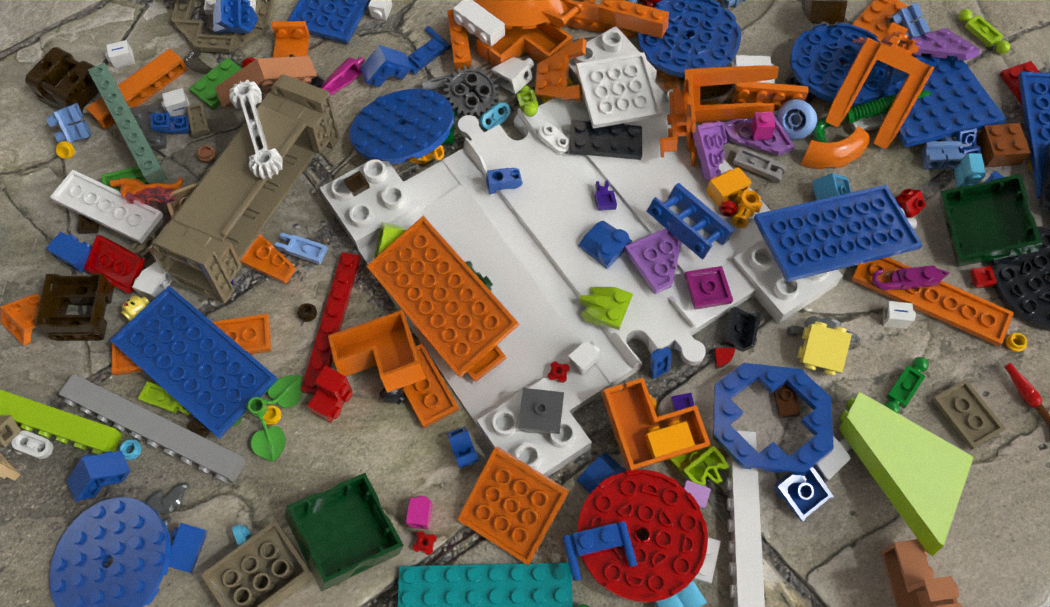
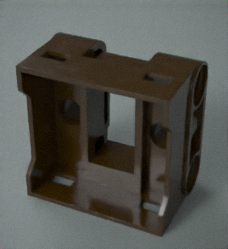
M53 47L31 69L25 78L26 84L38 100L57 110L78 103L83 114V108L99 92L88 69L95 67V65L87 61L79 62L69 52L59 47Z
M92 273L90 276L46 274L35 326L49 339L55 341L104 340L107 321L104 319L107 304L112 302L114 285L102 273ZM68 305H93L91 315H66Z

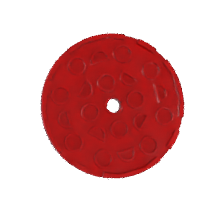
M628 470L605 479L592 491L580 512L577 532L626 522L637 566L629 568L623 546L583 555L581 558L595 581L613 595L628 601L641 603L665 600L686 588L699 573L704 563L708 546L706 521L695 498L690 492L688 493L679 485V482L655 471ZM644 529L648 533V538L640 541L636 535L637 530Z

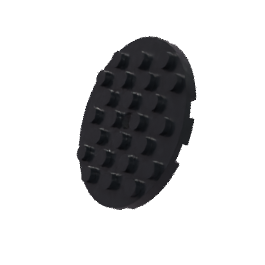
M1037 227L1042 241L1039 251L992 260L991 267L997 282L994 286L995 291L1004 305L1028 324L1050 331V280H1046L1047 275H1050V229Z

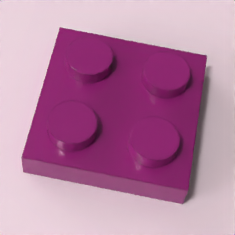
M722 266L685 272L684 277L695 310L731 304L733 302Z

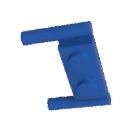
M430 26L425 28V32L433 39L408 56L412 67L410 71L414 75L446 50L451 49V45Z
M626 522L614 523L562 537L573 581L582 579L576 557L620 546L624 547L629 568L637 566Z

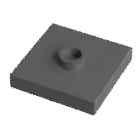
M523 388L518 429L560 434L564 392Z

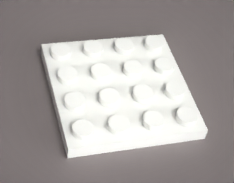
M644 52L576 63V71L593 128L662 117L663 111Z

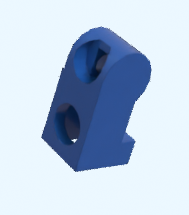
M518 168L487 170L486 183L489 194H495L497 190L516 189L523 184Z

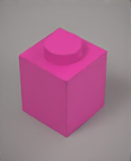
M755 112L751 123L753 140L771 139L775 129L773 112Z
M416 496V498H410L406 524L409 528L429 530L433 504L431 500H428V497Z

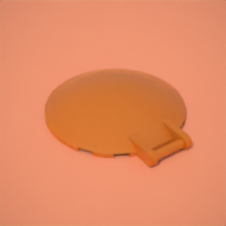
M473 0L505 23V28L512 29L513 26H522V29H532L542 23L562 28L569 19L583 11L582 4L573 0Z

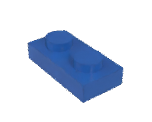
M668 346L663 349H656L650 355L649 375L652 379L670 371L672 351Z

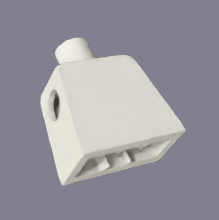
M512 57L493 67L491 72L493 78H496L495 84H499V86L516 94L532 79L531 68L534 67V62L531 58L522 61Z
M833 436L834 449L813 467L824 483L828 482L851 459L847 451L852 449V447L845 438L838 442Z

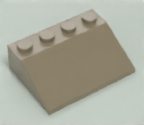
M276 520L201 574L221 607H276L314 578L307 562Z

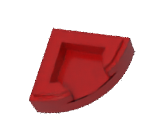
M715 348L716 369L724 367L732 360L735 348Z

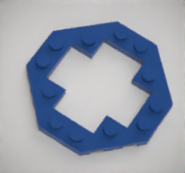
M743 363L715 383L713 439L742 469L751 470V468H758L767 472L781 473L783 471L803 476L834 449L831 396L802 369ZM756 380L770 394L786 384L813 409L811 413L802 419L801 423L814 437L790 456L774 441L758 453L731 426L744 413L731 399Z

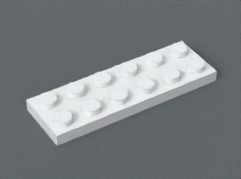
M75 170L68 174L50 196L54 202L140 244L144 242L163 217L161 211L130 196L122 197L119 191Z

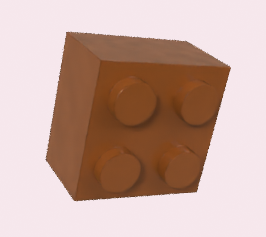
M1020 123L986 125L976 137L978 146L981 147L980 152L986 168L1021 165L1030 154Z

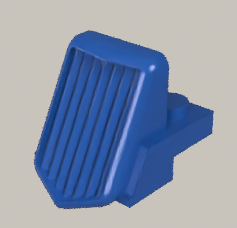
M216 0V5L213 7V31L216 33H250L258 21V16L253 7L250 6L249 0Z

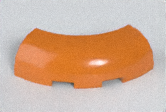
M857 126L854 133L838 142L824 143L811 140L800 165L819 170L831 167L837 169L847 166L848 163L855 159L857 160L865 152L870 142L869 134Z

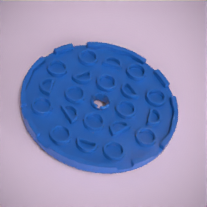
M662 0L654 8L669 12L668 28L663 38L638 32L639 47L641 52L645 53L646 59L659 70L678 77H685V69L726 67L735 58L741 41V30L735 21L736 17L729 9L725 10L715 0ZM686 34H691V35H693V36H692V37H689V39H688V37L686 36Z
M826 23L817 25L812 30L803 32L794 43L790 56L791 69L802 86H808L810 93L817 98L833 102L861 46L852 43L853 39L869 37L879 43L881 42L877 40L878 36L858 26L845 23L827 26ZM877 60L852 105H859L882 97L890 89L897 69Z
M426 89L396 91L377 97L375 101L362 108V111L356 116L351 125L350 140L357 154L368 161L377 159L380 161H390V164L404 163L405 159L412 157L418 159L440 146L450 135L449 130L451 126H454L455 116L448 99L437 92Z
M115 497L101 501L81 513L62 535L52 558L49 581L51 596L55 606H149L160 590L158 587L163 575H167L171 558L169 531L166 523L158 515V511L147 503L134 498ZM112 556L113 563L110 565V567H107V565L105 564Z

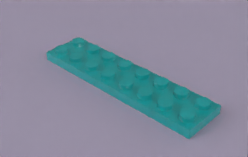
M569 563L399 566L398 607H573L572 575Z

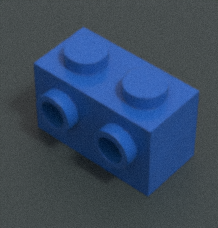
M60 231L45 249L54 258L83 273L92 246L86 242H78L79 240L70 233L66 235Z
M180 523L179 527H175L171 537L174 541L171 546L169 567L192 574L208 531L184 523Z

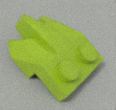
M590 287L592 295H580V304L587 307V309L580 313L586 322L597 326L603 324L617 330L620 329L633 298V293L616 287Z
M711 445L707 448L669 459V462L683 477L703 486L706 484L705 478L713 484L721 483L723 480L717 470L729 468L724 456L715 446L712 447Z

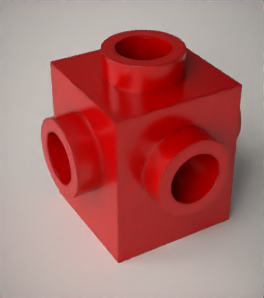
M908 188L901 191V194L895 198L900 208L904 210L907 218L914 217L926 207L921 190Z

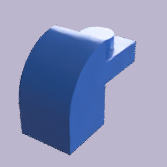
M466 426L446 433L459 468L470 466L478 461L477 452Z

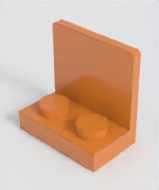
M272 21V29L276 38L273 58L289 57L290 54L296 57L308 55L310 33L306 21Z
M37 293L1 306L0 323L23 346L31 343L32 329L36 328L35 320L41 298Z

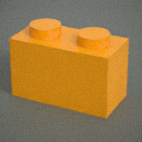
M737 167L733 170H727L719 177H713L708 182L709 185L706 193L719 207L723 201L736 199L739 192L743 194L744 190L748 191L752 182Z
M680 420L668 423V427L663 429L660 426L648 429L649 433L644 436L651 459L695 446L687 421L680 423Z

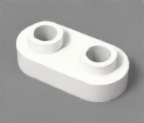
M544 123L538 129L539 139L555 153L564 154L570 148V140L552 124Z
M25 430L21 431L11 442L14 449L38 459L47 458L53 451V444L50 440Z

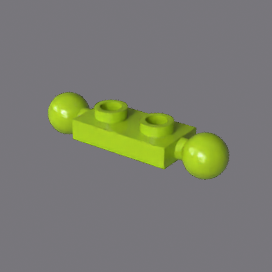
M963 9L959 12V20L967 22L965 28L987 47L990 48L995 45L996 51L999 54L1009 52L1010 43L1005 40L1001 41L1004 35L980 15L972 17L973 13L970 9Z
M525 85L516 95L521 111L526 116L533 117L537 114L539 106L533 89Z

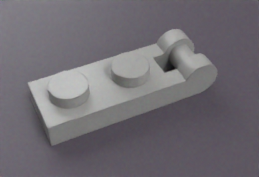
M740 147L733 161L734 165L764 176L776 184L780 183L781 175L785 173L787 168L783 163Z

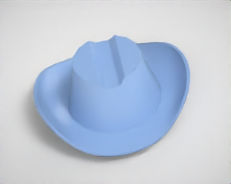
M799 99L785 102L778 110L776 117L791 140H800L807 137L813 132L817 124V114L813 107Z

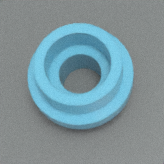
M127 440L120 447V451H122L126 460L137 458L142 450L141 444L136 440ZM134 447V450L129 453V450Z

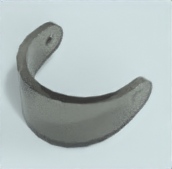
M192 48L183 58L185 65L197 73H209L212 68L198 58L201 55L200 50Z

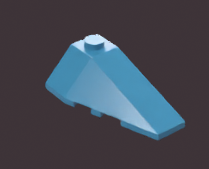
M831 173L812 181V191L818 200L852 192L848 177Z

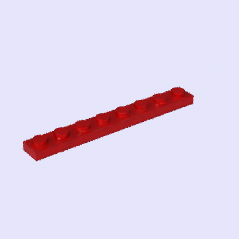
M341 253L302 384V393L315 395L318 390L314 383L325 366L330 368L333 355L328 335L340 332L361 260L360 255Z

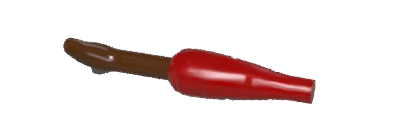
M1012 363L1007 364L1004 368L1009 373L1024 402L1029 407L1036 409L1047 424L1050 432V414L1042 404L1043 399L1040 393L1016 370Z

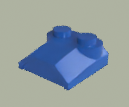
M600 221L585 234L578 247L608 269L625 252V246L631 244L632 240L626 231L616 229L605 221Z
M605 452L586 468L576 481L591 494L605 479L627 470Z
M811 468L803 476L793 475L792 472H788L775 485L776 494L785 500L800 521H804L813 511L828 499L834 497L814 468Z

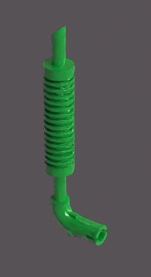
M922 90L917 99L930 96L932 93ZM898 93L852 106L842 121L847 120L848 124L858 120L861 121L865 118L887 113ZM826 117L817 121L811 136L815 141L827 143L825 128L830 127L831 124L825 122Z

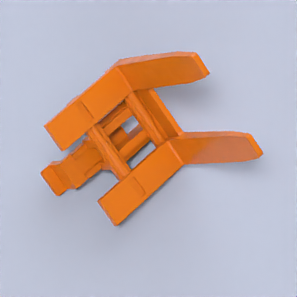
M891 22L882 40L883 44L869 37L853 39L852 43L861 46L830 106L825 122L836 127L840 125L849 112L875 62L879 60L908 74L881 123L873 142L884 149L888 148L898 134L935 68L911 56L916 54L920 47L915 45L917 41L907 39V28Z
M754 65L685 69L684 90L673 88V92H669L670 114H667V125H671V128H668V138H660V156L663 158L664 152L677 151L678 136H686L687 152L690 151L691 167H695V148L692 133L696 132V122L753 118L755 112L774 113L773 103L700 105V86L777 79L778 66Z

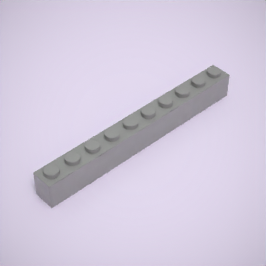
M72 374L59 392V395L64 398L63 402L73 408L77 405L81 407L79 410L89 416L93 413L97 415L96 419L105 424L111 422L113 423L112 427L121 432L127 430L130 432V436L139 441L141 438L147 440L146 444L155 449L160 446L164 448L163 452L171 457L178 455L183 463L189 466L194 463L198 465V470L205 474H209V472L216 474L215 478L223 483H226L227 480L234 483L247 463L242 456L75 374Z

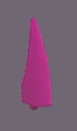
M361 56L357 60L350 57L347 58L320 88L329 91L331 96L362 74L360 66L365 60Z

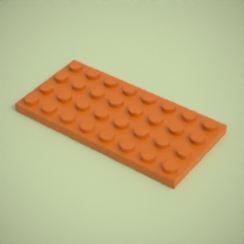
M424 216L417 220L367 265V268L460 378L520 325Z

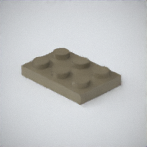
M967 379L932 399L933 403L970 450H973L1006 429Z

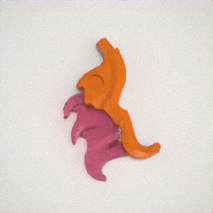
M182 177L178 178L177 182L173 184L153 182L147 185L133 178L110 180L112 188L121 187L120 193L122 197L126 198L127 203L134 204L133 201L138 200L142 204L148 205L150 200H155L159 203L175 201L177 197H170L169 195L184 183Z

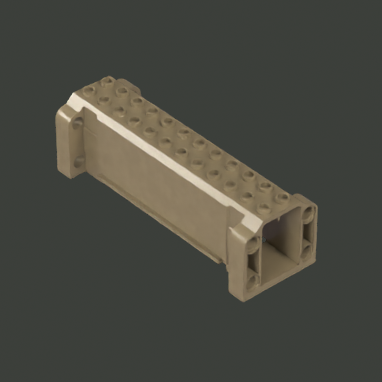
M280 75L274 85L267 91L262 102L258 103L256 107L269 150L275 148L279 155H281L283 169L279 170L278 175H272V179L266 177L263 180L261 177H256L249 168V156L255 155V149L247 122H245L149 247L160 268L170 275L174 281L224 304L234 292L231 281L242 267L240 261L314 157L313 154H321L325 147L333 149L340 140L329 91L287 75ZM253 112L250 114L251 120L254 119ZM258 137L257 142L259 145V149L262 150V141L261 138Z

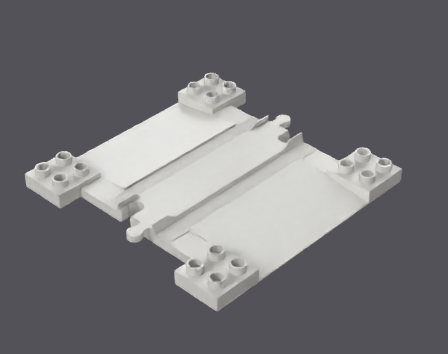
M615 26L586 42V55L569 60L568 76L577 85L580 84L576 71V63L640 52ZM649 62L648 66L663 115L662 117L624 123V125L642 126L641 160L570 154V148L564 154H557L539 139L537 132L544 123L552 124L570 140L571 120H590L582 94V102H576L575 100L566 101L561 98L551 99L540 105L537 114L533 117L526 116L519 108L518 114L514 119V125L524 135L525 138L522 140H513L508 137V134L500 125L483 132L479 127V121L476 117L471 115L463 116L458 121V131L465 138L464 147L404 182L389 161L374 159L320 187L324 201L367 264L374 260L373 257L381 222L400 225L407 230L424 216L464 262L471 261L473 269L481 273L483 278L487 275L493 283L491 292L520 325L497 345L507 359L476 383L467 372L461 378L457 376L406 313L405 316L410 328L418 340L423 343L431 359L492 449L494 450L498 446L547 477L591 448V440L572 416V413L599 397L604 389L616 386L641 368L643 363L628 346V341L632 339L641 340L646 344L651 354L656 349H663L668 346L670 350L676 349L680 351L681 358L686 364L696 366L703 361L706 350L704 345L700 341L694 340L692 335L728 313L731 308L739 306L754 296L772 318L780 324L836 287L843 276L838 270L786 282L753 219L755 214L771 210L763 203L759 213L755 212L752 217H749L748 226L746 228H738L732 223L734 215L731 217L723 216L719 207L706 193L710 180L705 181V177L702 175V166L697 156L695 141V167H691L690 151L687 152L686 136H678L677 151L664 152L663 158L660 156V138H668V128H671V125H667V114H670V105L667 95L655 83L657 71ZM725 159L719 166L721 175L729 169L733 170ZM518 168L520 170L523 184L519 188L497 190L495 194H489L486 183L487 170ZM360 171L369 183L370 188L353 196L345 185L344 179ZM608 180V191L614 190L617 208L616 210L598 211L594 197L596 192L595 184L596 181H599V185L604 187L605 181ZM678 183L735 229L724 245L717 240L714 241L712 248L703 260L682 243L673 284L670 288L658 294L653 293L625 252L606 269L578 247L585 234L600 221H605L616 229L626 231L632 243L665 229L646 211L653 198H658L662 203L668 200L673 187ZM675 204L669 207L676 215L682 211ZM689 216L683 219L690 227L696 223ZM703 228L697 231L703 238L710 236ZM722 266L733 302L731 304L695 310L684 277L685 272ZM590 287H616L633 293V298L622 325L617 330L603 324L597 326L586 322L580 313L587 309V307L580 304V295H592ZM387 292V294L389 295V297L391 298V300L393 301V303L395 304V306L398 308V310H399V311L402 310V308L397 304V302H396V301L392 298V296ZM587 340L589 343L593 342L600 349V359L582 375L569 362V355ZM557 361L558 364H568L570 366L566 382L561 383L548 378L552 362ZM523 388L564 392L560 434L518 429Z

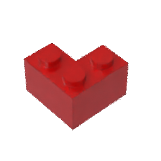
M325 366L314 382L318 390L307 407L311 413L332 423L334 419L339 417L344 403L351 399L353 390L346 376Z

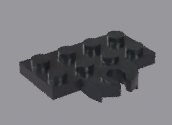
M571 120L570 154L641 160L642 126L624 125L622 123L593 128L591 120Z

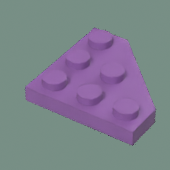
M941 28L940 30L910 39L917 41L915 45L920 47L917 53L913 54L921 56V53L932 54V57L947 58L948 55L957 56V60H968L979 56L981 50L948 28Z
M775 115V129L771 139L753 140L751 130L753 118L733 119L724 123L727 138L730 142L776 156L794 150L795 145Z
M723 122L696 126V132L692 133V137L696 143L697 156L702 166V175L705 177V181L715 176H721L719 166L724 160L725 151L723 150V145L727 144L728 138Z
M665 228L625 246V253L654 294H658L672 286L682 242Z

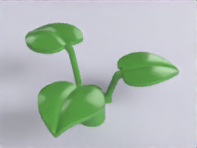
M289 375L278 379L268 389V395L273 401L254 397L246 405V413L244 415L250 410L254 417L260 419L264 430L257 431L251 439L252 450L256 455L270 462L277 460L284 451L286 437L283 430L278 426L267 428L263 418L267 412L266 405L278 402L282 408H291L298 404L302 397V378L300 375ZM242 417L233 426L240 424Z

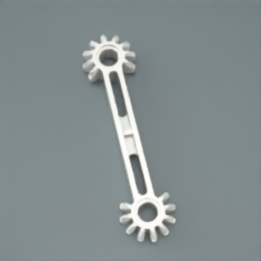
M240 80L239 84H234V88L229 89V99L237 110L243 108L253 142L255 155L249 156V168L256 177H261L263 180L266 177L272 179V175H278L279 170L283 169V159L275 148L269 150L255 106L257 103L262 102V92L255 82H250L249 80L242 82ZM250 108H252L253 111V120L250 119V115L248 112ZM258 137H260L262 141V150L259 149V145L257 142Z

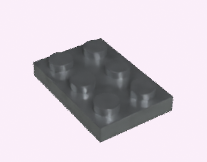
M155 103L130 107L152 150L167 149L166 133L151 129L150 114L165 113L162 104Z

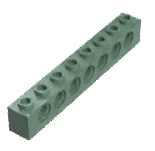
M105 62L88 69L147 182L151 184L168 180Z

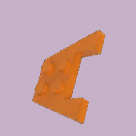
M580 38L537 64L534 94L538 98H561L566 101L575 100L576 102H582L583 92L581 85L577 84L569 87L567 85L569 60L586 55L587 41L584 38Z

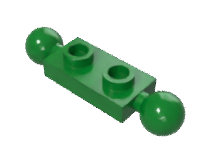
M916 357L912 361V367L909 365L905 367L886 396L891 401L886 402L884 406L899 414L900 407L904 409L926 377L920 373L926 371L929 367L926 358Z

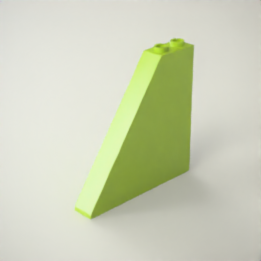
M859 392L855 398L851 396L845 407L848 410L844 409L839 417V420L842 422L838 429L924 549L933 557L945 544L974 457Z

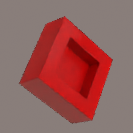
M991 266L972 268L970 271L975 288L993 287L997 284Z

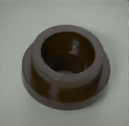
M302 304L298 309V317L304 322H310L317 316V309L312 304Z

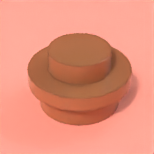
M203 145L198 149L197 155L202 162H210L215 158L216 151L209 145Z

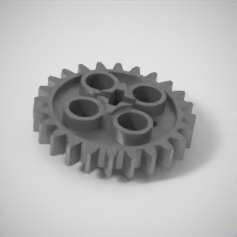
M464 65L463 71L458 67L457 73L452 71V77H447L443 94H445L444 97L450 102L453 112L457 110V116L462 113L463 116H476L479 120L480 114H484L498 103L499 97L497 96L500 94V91H498L499 84H495L496 78L491 79L492 73L486 75V69L481 72L480 66L475 70L473 65L470 66V69H467ZM472 79V80H474L475 82H474V83H470V82H468V80ZM461 90L463 93L458 94L456 91ZM485 91L487 94L483 95L480 92ZM468 102H473L476 105L471 106L468 104Z

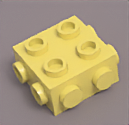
M822 322L808 325V328H804L802 339H805L803 347L800 346L797 358H800L799 363L804 364V368L816 371V368L824 369L823 373L835 376L836 373H843L852 334L847 333V329L841 327L827 328V324Z

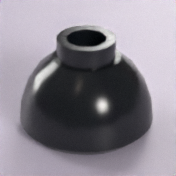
M384 387L379 394L381 401L386 403L396 402L398 405L406 397L404 387L388 393Z

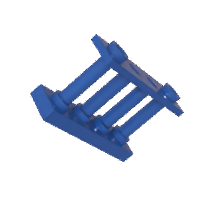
M680 183L673 187L668 200L662 203L658 198H653L646 211L702 260L707 256L714 241L717 240L724 245L735 231L733 227ZM674 204L682 210L677 215L669 209ZM687 216L696 222L691 227L683 221ZM703 228L710 236L703 238L697 231Z

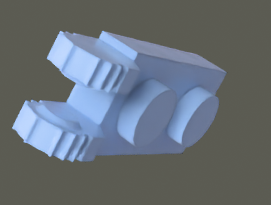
M281 233L279 238L289 244L285 245L276 242L274 245L279 251L319 265L328 251L326 245Z

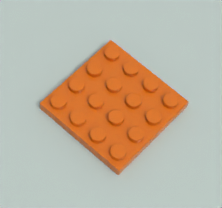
M497 446L492 451L457 520L529 565L570 490Z

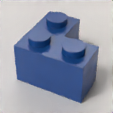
M379 45L360 69L367 84L380 87L389 76L403 80L412 67L406 53Z
M108 451L99 455L89 454L83 456L66 481L74 500L80 501L95 498L103 486L123 483L131 471L122 451Z

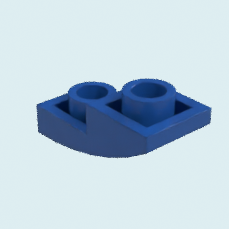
M169 112L150 114L151 129L154 131L173 134L190 133L188 115L170 117Z
M975 127L956 132V141L960 142L959 152L963 153L964 156L968 153L980 154L981 147L976 145L977 128Z

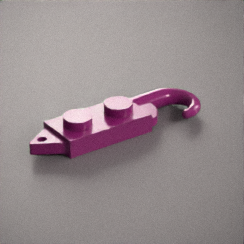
M935 265L898 269L892 274L891 282L883 283L878 280V275L883 272L880 269L873 273L872 281L881 290H903L938 286L941 280L948 276L949 272L938 269Z

